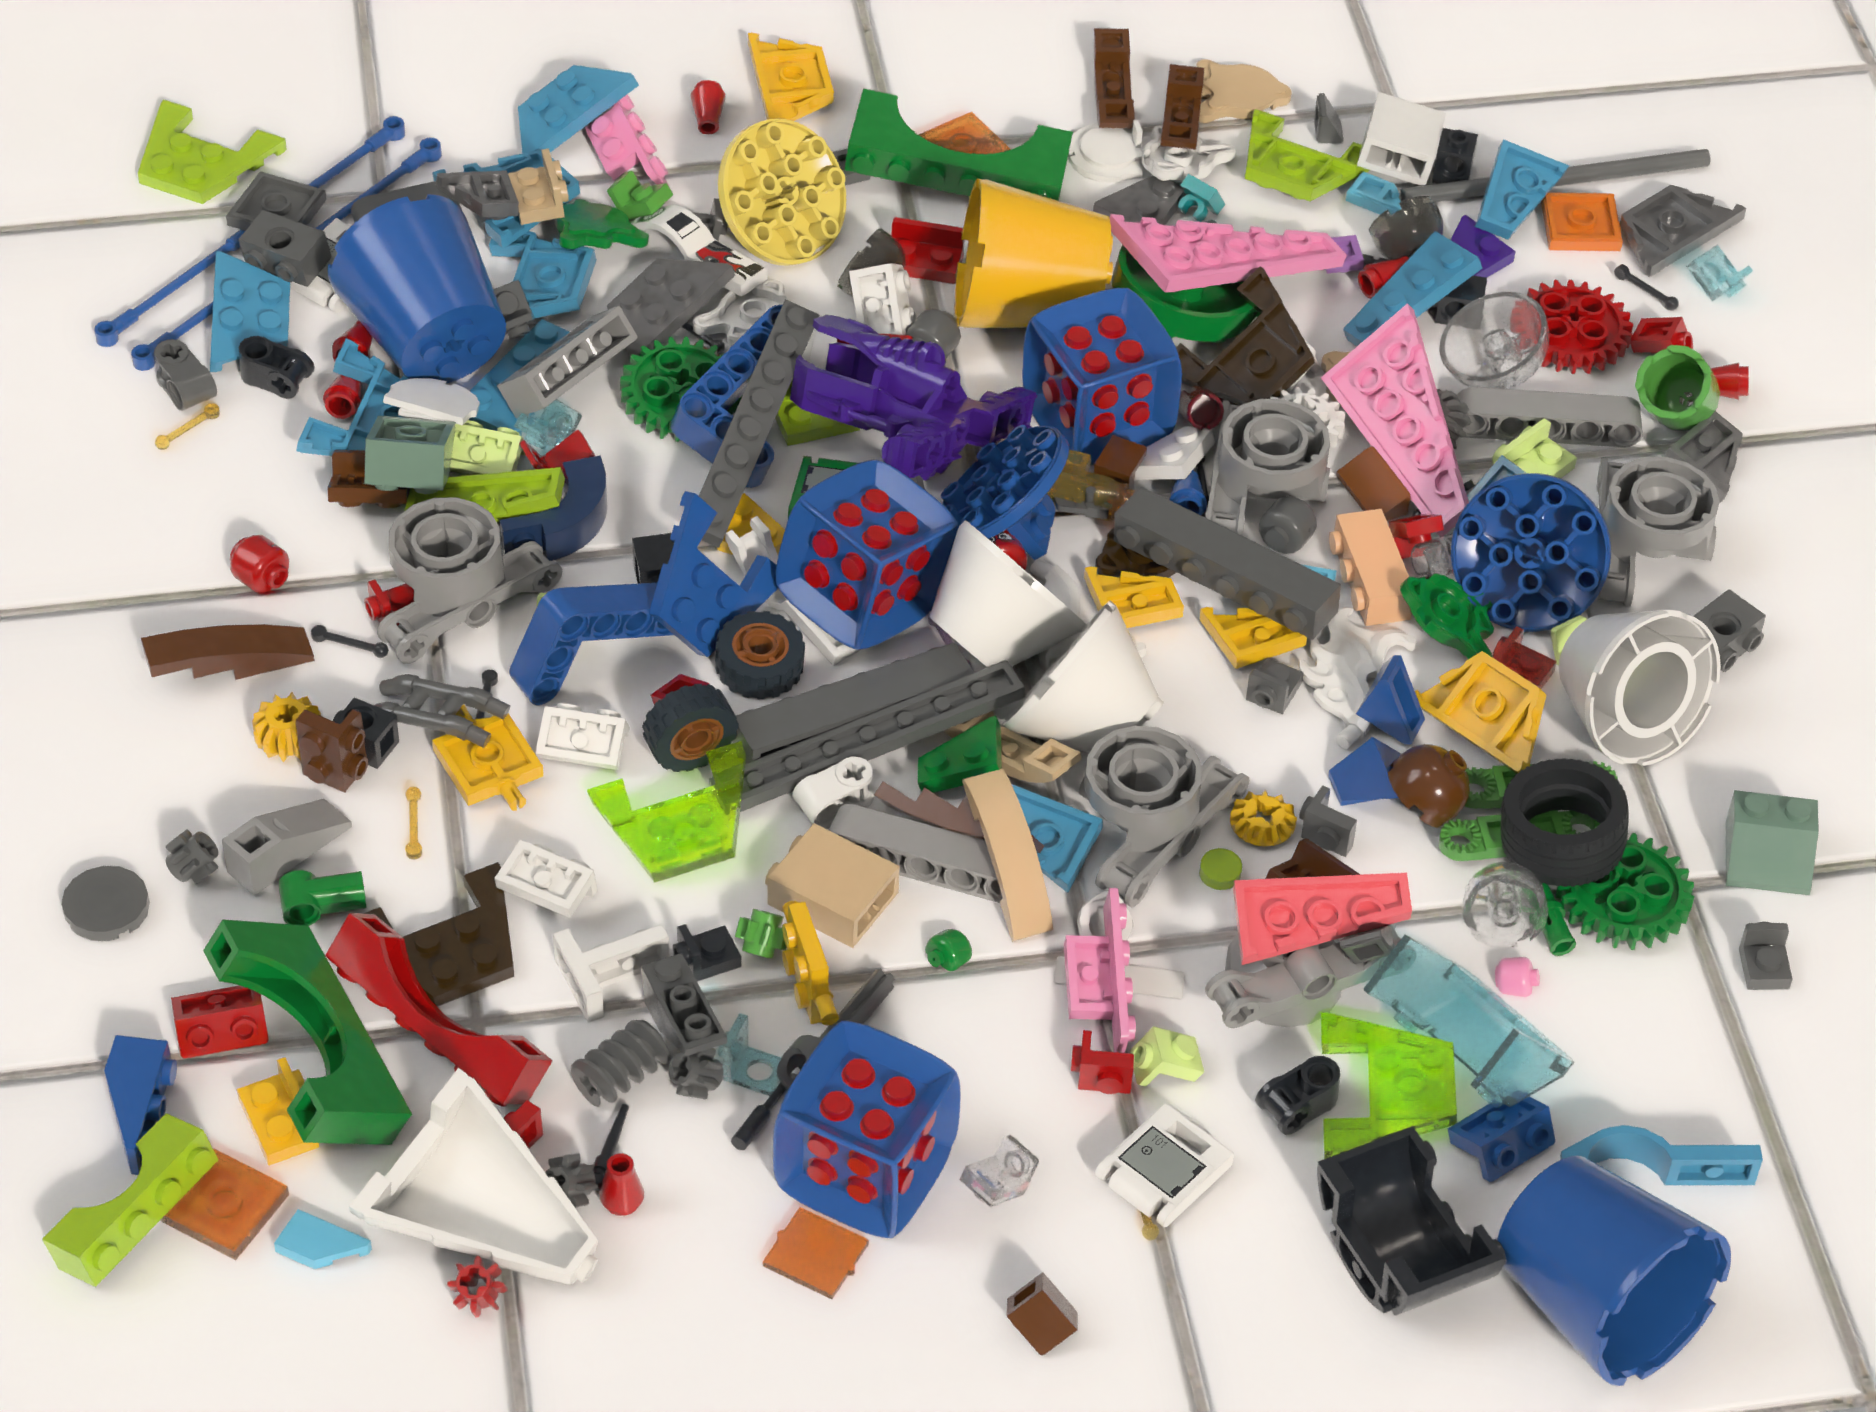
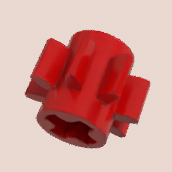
M480 1256L475 1257L474 1264L465 1267L457 1263L456 1267L459 1273L456 1280L447 1282V1286L452 1291L460 1293L454 1299L453 1304L460 1310L469 1303L471 1312L475 1317H479L481 1309L491 1307L497 1311L499 1309L496 1303L498 1294L508 1291L507 1286L503 1282L495 1281L502 1272L497 1264H493L486 1270L484 1261ZM478 1279H482L486 1286L478 1287L477 1294L473 1295L469 1287L477 1286Z

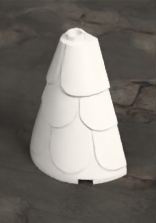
M459 1068L431 1102L430 1120L389 1172L384 1176L376 1171L349 1205V1210L352 1214L373 1226L433 1242L437 1247L480 1256L481 1258L491 1260L492 1264H497L501 1268L567 1285H572L577 1279L585 1282L598 1263V1259L593 1256L597 1247V1238L555 1178L546 1175L516 1131H512L475 1079L469 1077Z

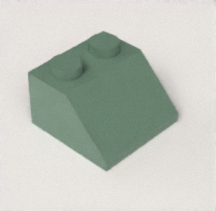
M378 416L366 437L364 484L375 485V488L383 491H393L399 487L414 488L415 492L421 494H433L438 492V490L443 491L449 478L456 422Z
M1734 790L1726 819V886L1810 896L1819 833L1818 800Z

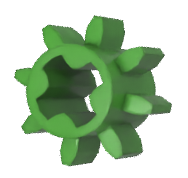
M753 909L750 919L740 917L735 937L744 939L742 951L773 959L775 948L786 950L787 947L781 927L784 917L758 909Z

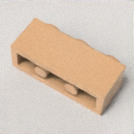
M1382 509L1336 515L1335 529L1329 534L1330 549L1333 555H1338L1341 578L1344 583H1349L1353 609L1360 611L1365 626L1411 620L1412 612L1400 591L1401 583L1409 575Z

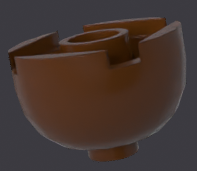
M1423 744L1408 749L1390 764L1393 768L1388 772V778L1393 790L1408 809L1415 805L1424 813L1419 819L1425 824L1435 828H1443V825L1445 823L1448 824L1449 820H1453L1467 803L1470 795L1469 777L1466 773L1467 764L1457 752L1453 750L1447 751L1440 746Z

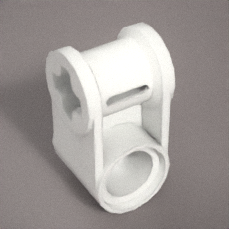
M861 757L845 758L838 764L801 780L794 788L792 796L812 824L815 823L825 829L829 828L839 807L842 805L854 804L866 808L871 805L874 799V790L870 784L873 778V768L866 759ZM848 769H849V777H850V778H847V770H848ZM860 790H862V799H860Z

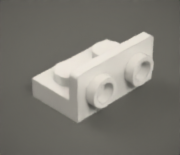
M889 263L849 271L857 321L869 325L877 333L906 335L907 329L916 320V314L914 309L909 306L908 292L911 291L909 274L904 270L903 266Z
M558 703L557 708L545 706L535 754L538 758L618 770L624 737L629 735L630 727L626 719L621 718L620 713L612 710L599 709L597 714L581 712L580 707L568 703Z
M523 840L518 841L495 877L497 888L569 918L572 917L584 896L593 898L598 891L594 870L586 863L578 859H566L554 854L551 849L542 844L532 845Z

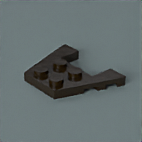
M1261 266L1237 288L1239 296L1261 313V315L1209 365H1206L1182 343L1176 347L1181 362L1183 384L1191 387L1201 386L1204 390L1209 389L1217 397L1229 400L1240 406L1259 399H1270L1271 396L1279 398L1281 390L1289 389L1315 363L1314 356L1295 322L1290 317L1265 269Z
M499 862L463 875L464 886L476 905V909L403 936L408 958L417 980L429 999L437 1007L514 977L504 890L497 888L495 883V877L501 869ZM381 907L363 913L376 915L392 928Z

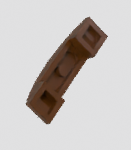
M1094 28V81L1099 128H1133L1135 113L1134 99H1132L1129 29Z
M1170 64L1160 146L1196 150L1205 68Z

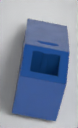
M115 1035L104 1072L131 1175H138L142 1166V1155L136 1143L165 1115V1091L167 1086L174 1085L177 1074V1061L171 1059L168 1041Z

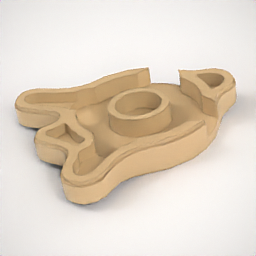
M1208 59L1200 60L1197 63L1196 67L1205 68L1201 99L1206 100L1201 103L1199 122L1209 123L1223 117L1252 119L1255 109L1263 111L1271 107L1274 110L1277 107L1286 106L1291 101V89L1263 68L1246 64L1222 65Z

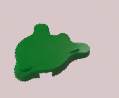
M576 199L563 205L565 217L555 219V226L560 232L559 244L562 248L576 249L582 246L609 249L612 243L643 248L649 242V234L632 225L628 216L623 211L601 203H591L584 199Z
M1433 574L1429 579H1425V576L1421 578L1408 577L1401 583L1400 591L1403 598L1409 605L1418 624L1430 637L1441 644L1459 650L1468 659L1481 651L1492 657L1491 651L1484 642L1494 633V627L1487 615V611L1493 606L1491 602L1484 607L1481 606L1475 599L1478 596L1468 595L1460 584L1441 574ZM1468 596L1477 604L1476 606L1469 601Z

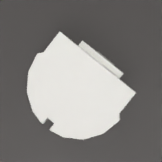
M1139 120L1133 121V129L1099 128L1098 123H1094L1074 132L1068 154L1069 163L1073 169L1084 177L1099 182L1119 183L1121 180L1142 178L1143 172L1139 161L1143 157L1141 149L1143 131Z
M426 378L401 380L390 386V391L384 395L383 403L400 408L399 416L451 421L459 425H463L471 417H476L480 404L476 395L457 384L450 386L446 384L447 381Z

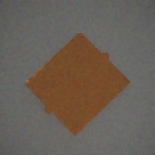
M800 1207L784 1231L779 1230L777 1232V1241L763 1260V1267L832 1300L848 1275L853 1276L855 1274V1265L868 1247L869 1239Z

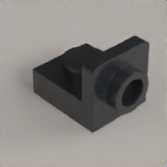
M686 924L677 927V943L673 944L674 955L683 954L697 982L742 967L741 954L725 925L694 936L691 935Z

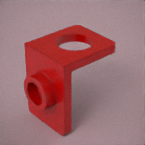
M579 430L573 432L543 456L525 440L519 443L535 469L561 467L563 472L562 462L595 456L583 433Z

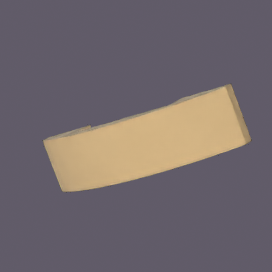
M993 711L944 731L951 738H954L987 718L994 716ZM1000 725L1002 769L1010 777L1034 783L1052 782L1082 759L1081 752L1052 738L1043 745H1040Z
M999 769L963 779L962 782L974 821L979 820L1003 896L1000 905L1012 942L1052 931L1051 910L1038 855L1021 805L1004 769Z

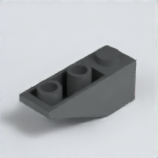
M682 953L641 965L645 1004L659 1031L685 1056L727 1044V1036Z

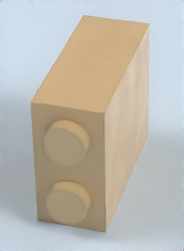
M814 823L803 836L799 835L794 839L785 858L780 863H774L769 869L765 879L768 905L783 912L782 906L789 901H805L816 930L854 948L899 893L900 866Z

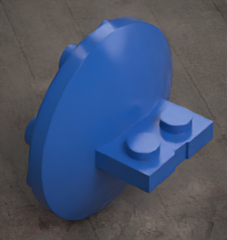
M1020 425L1016 427L1005 440L997 445L991 442L980 449L976 456L978 460L963 473L957 482L951 483L941 493L942 504L952 513L958 522V526L966 520L988 539L1008 530L1011 535L1021 542L1024 550L1034 561L1046 555L1048 550L1050 529L1053 526L1056 508L1047 493L1053 487L1066 464L1069 455L1067 439L1053 426L1042 425L1027 428L1025 425Z
M1515 474L1488 485L1478 492L1466 505L1459 516L1452 537V568L1457 583L1463 587V590L1468 595L1478 596L1475 599L1483 607L1489 602L1493 604L1491 609L1487 611L1490 621L1516 631H1546L1581 615L1596 600L1604 587L1610 570L1611 540L1601 512L1594 502L1578 487L1566 480L1548 474ZM1467 597L1474 606L1477 605L1471 597Z

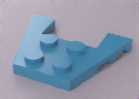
M538 150L498 158V165L483 168L477 163L463 165V172L507 171V173H511L527 167H544L542 152ZM560 165L562 178L566 182L569 201H571L580 194L579 181ZM442 169L432 172L433 181H437V173H446V170ZM508 216L503 220H486L485 227L486 233L498 245L504 248L540 222L521 225L519 216Z
M531 231L526 232L504 248L491 238L489 248L492 256L521 257L513 281H520L534 318L580 310L597 261L594 249L585 246L576 249L562 248L559 244V239L554 238L552 242L538 239L536 233Z
M345 339L335 361L333 372L366 383L369 386L349 430L309 417L298 440L296 451L332 456L334 450H365L366 437L378 416L406 418L398 415L399 407L385 404L383 399L384 395L390 391L391 385L408 378L405 376L401 379L384 368L385 363L375 356L368 358L358 351L359 345L349 339Z

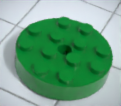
M1124 245L1120 248L1112 274V289L1129 288L1138 294L1152 310L1171 338L1177 337L1192 341L1223 343L1227 339L1241 334L1251 324L1256 313V309L1238 294L1237 288L1244 281L1165 293Z

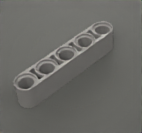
M1469 387L1457 394L1458 398L1465 402L1469 408L1466 415L1470 417L1472 423L1464 427L1463 430L1466 432L1467 437L1514 440L1519 437L1526 427L1534 426L1544 418L1551 422L1548 438L1556 443L1630 447L1637 444L1643 436L1640 404L1632 397Z
M845 804L839 807L829 831L900 866V876L1000 903L1003 899L985 840L854 804Z

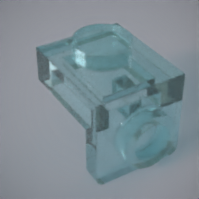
M1718 245L1686 266L1712 302L1723 294H1726L1728 298L1737 294L1747 286L1744 279L1753 272L1750 266L1738 272Z
M556 399L545 407L541 417L520 413L514 427L527 434L525 437L527 442L538 448L546 449L547 445L556 446L575 432L582 415Z

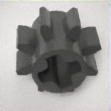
M186 829L166 845L167 850L171 853L165 860L167 868L175 878L182 882H187L192 878L195 884H199L219 867L213 861L219 855L218 848L214 841L203 832H197L192 836L191 832Z
M715 1048L688 1056L678 1052L673 1056L669 1065V1077L674 1084L678 1085L676 1094L707 1099L708 1091H713L719 1087L724 1071L723 1064L714 1058Z
M579 1153L550 1158L548 1160L550 1168L545 1172L546 1175L555 1178L575 1208L589 1205L587 1195L593 1189L598 1188V1185L595 1184L593 1164L580 1163Z

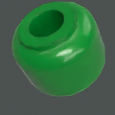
M947 929L932 936L925 947L930 965L933 967L941 965L948 971L957 970L972 957V948L969 940L961 931L955 929Z

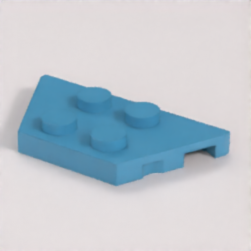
M573 65L568 70L560 73L556 79L540 91L532 94L528 100L518 106L522 153L548 148L551 153L638 87L639 84L634 75L627 72Z
M216 251L210 372L222 371V364L238 360L240 343L245 338L251 336L265 337L272 342L288 347L290 282H286L280 277L222 251Z

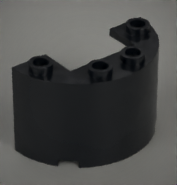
M1413 1126L1318 1161L1317 1163L1318 1189L1322 1209L1325 1211L1332 1209L1331 1222L1336 1230L1331 1231L1330 1234L1345 1268L1361 1293L1375 1308L1382 1313L1392 1311L1394 1316L1493 1278L1500 1273L1503 1265L1506 1264V1254L1501 1243L1497 1239L1492 1240L1482 1224L1474 1227L1472 1237L1469 1234H1464L1455 1221L1451 1206L1446 1201H1441L1431 1187L1434 1166L1437 1164L1436 1154L1432 1145L1427 1140L1423 1141Z

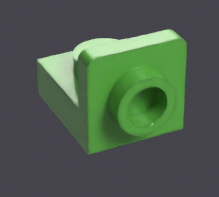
M633 171L625 172L607 190L616 208L623 211L629 220L653 215L674 195L667 183L653 186L650 183L641 185Z

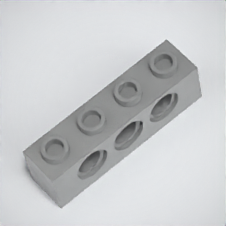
M620 305L591 316L498 384L497 387L517 419L547 407L638 339V336Z

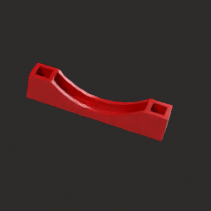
M349 913L325 955L326 958L338 967L336 972L344 979L358 983L367 991L365 996L371 1002L378 1006L386 1007L396 1015L394 1020L397 1024L409 1031L418 1033L424 1038V1045L427 1049L439 1056L448 1058L454 1063L455 1072L459 1068L469 1077L474 1078L485 1089L484 1093L491 1102L506 1107L508 1104H523L526 1100L529 1101L553 1060L524 1036L483 1035L464 1028L447 1017L429 999L418 982L408 958L404 938L374 914Z

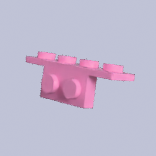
M628 95L615 103L612 109L585 127L606 173L613 180L641 162L646 174L656 185L667 183L664 176L668 174V171L661 160L653 155L657 149L645 133L642 134V131L646 128L639 116L634 111L631 112V109L635 106Z
M1109 888L1103 907L1105 936L1066 935L1064 957L1069 1019L1112 1020L1114 1052L1125 1053L1128 1042H1134L1136 1034L1135 1016L1128 1015L1127 1004L1132 1002L1133 983L1132 978L1125 977L1124 966L1129 964L1130 946L1128 940H1122L1121 929L1126 927L1127 908L1125 903H1119L1118 888Z

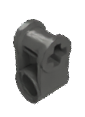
M169 339L162 341L155 347L154 357L159 364L156 374L157 382L169 395L178 410L183 411L217 396V387L208 368L199 362L185 343Z

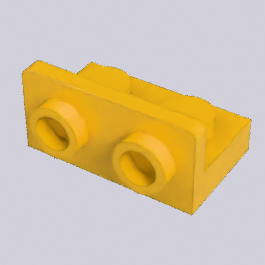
M286 1057L277 1060L279 1074L237 1089L238 1100L268 1166L319 1148V1143L303 1142L287 1112V1108L305 1081L299 1069L291 1070Z

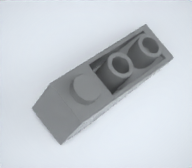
M325 799L256 816L222 839L227 873L250 893L256 895L350 829L352 822Z

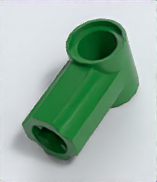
M295 870L283 875L279 880L278 887L282 915L287 924L310 926L316 923L322 914L367 908L361 871L315 877L309 871Z

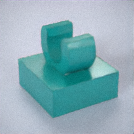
M1189 173L1180 185L1186 195L1179 201L1178 208L1181 213L1186 214L1191 206L1197 205L1198 208L1193 214L1197 222H1202L1207 217L1208 210L1218 216L1225 206V202L1217 189Z

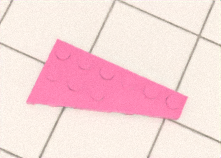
M1110 214L1109 217L1111 232L1165 293L1242 282L1260 266L1265 269L1268 277L1342 267L1347 256L1327 233L1286 230L1283 235H1273L1266 233L1263 227L1251 226L1249 232L1233 231V226L1229 224L1178 220L1175 226L1159 224L1155 218L1142 217L1140 223L1124 222L1123 215Z
M1407 303L1324 374L1321 379L1369 444L1376 448L1411 495L1410 499L1421 514L1442 515L1444 530L1436 533L1443 537L1456 526L1459 516L1469 501L1414 309Z

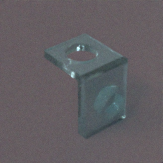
M739 1013L731 1030L725 1033L727 1044L720 1045L718 1050V1056L723 1058V1080L770 1096L780 1081L776 1071L781 1057L749 1047L748 1015ZM764 1063L772 1068L773 1073L765 1080H755L748 1075L747 1070L753 1064Z

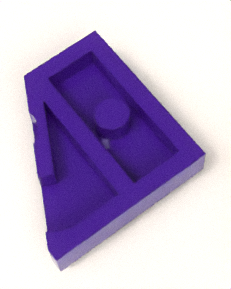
M1464 215L1450 240L1479 257L1482 269L1473 276L1488 278L1514 262L1516 252L1514 249L1492 233L1475 227L1476 222L1469 216Z

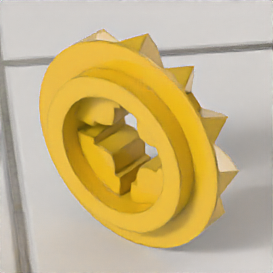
M1266 789L1261 795H1255L1248 791L1244 799H1236L1230 813V824L1235 834L1245 842L1256 846L1267 847L1281 844L1292 836L1296 828L1297 817L1294 814L1293 804H1286L1282 794L1276 797L1269 796ZM1257 811L1262 812L1265 816L1271 815L1270 823L1265 821L1263 817L1256 818Z

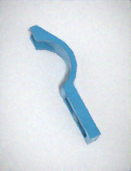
M1626 1125L1604 1128L1562 1150L1560 1154L1561 1160L1571 1156H1583L1596 1164L1608 1159H1629L1647 1166L1659 1176L1664 1185H1755L1763 1161L1760 1145H1670L1663 1137L1645 1128Z

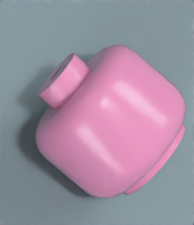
M1527 957L1504 958L1500 960L1495 969L1496 987L1499 988L1501 993L1506 995L1530 996L1533 986H1539L1540 984L1539 970L1533 969L1532 963Z

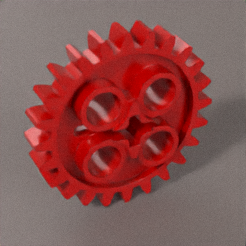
M1569 279L1567 286H1562L1558 280H1554L1552 288L1544 283H1540L1539 291L1529 288L1527 297L1520 296L1518 305L1514 306L1511 330L1514 331L1513 341L1520 342L1519 350H1530V360L1542 358V367L1553 363L1556 364V372H1560L1565 366L1569 367L1571 374H1575L1577 368L1582 367L1587 374H1590L1592 366L1604 371L1606 362L1616 365L1618 357L1624 358L1626 348L1630 347L1633 323L1629 322L1631 313L1623 312L1624 303H1613L1615 296L1613 293L1603 296L1601 295L1602 287L1599 286L1593 291L1589 290L1588 282L1582 283L1580 287H1575L1573 280Z

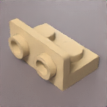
M549 148L541 150L544 167H527L517 172L508 173L519 202L518 216L521 225L565 217L563 202L569 201L567 186L562 178L559 160L552 161Z

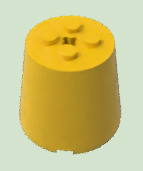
M976 179L969 198L961 240L968 241L965 263L958 262L954 317L958 327L1027 328L1030 319L1037 313L1062 302L1103 291L1106 284H1110L1113 262H1109L1112 251L1113 235H1111L1109 216L991 180Z

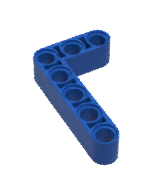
M774 305L769 308L682 396L671 420L672 432L712 464L733 419V415L727 410L744 394L782 305ZM767 441L764 443L748 480L747 488L758 487L762 484L774 460L775 452Z
M657 583L565 587L549 591L538 603L510 666V677L533 705H543L551 701L560 691L582 641L674 635L649 614Z

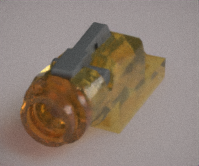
M1069 449L1066 464L1053 487L1047 493L1056 509L1060 512L1081 514L1086 517L1109 522L1115 521V512L1136 490L1129 489L1128 484L1090 472L1091 455Z

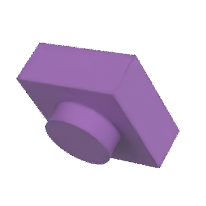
M1357 236L1331 237L1347 256L1342 267L1326 269V273L1363 270L1364 258Z

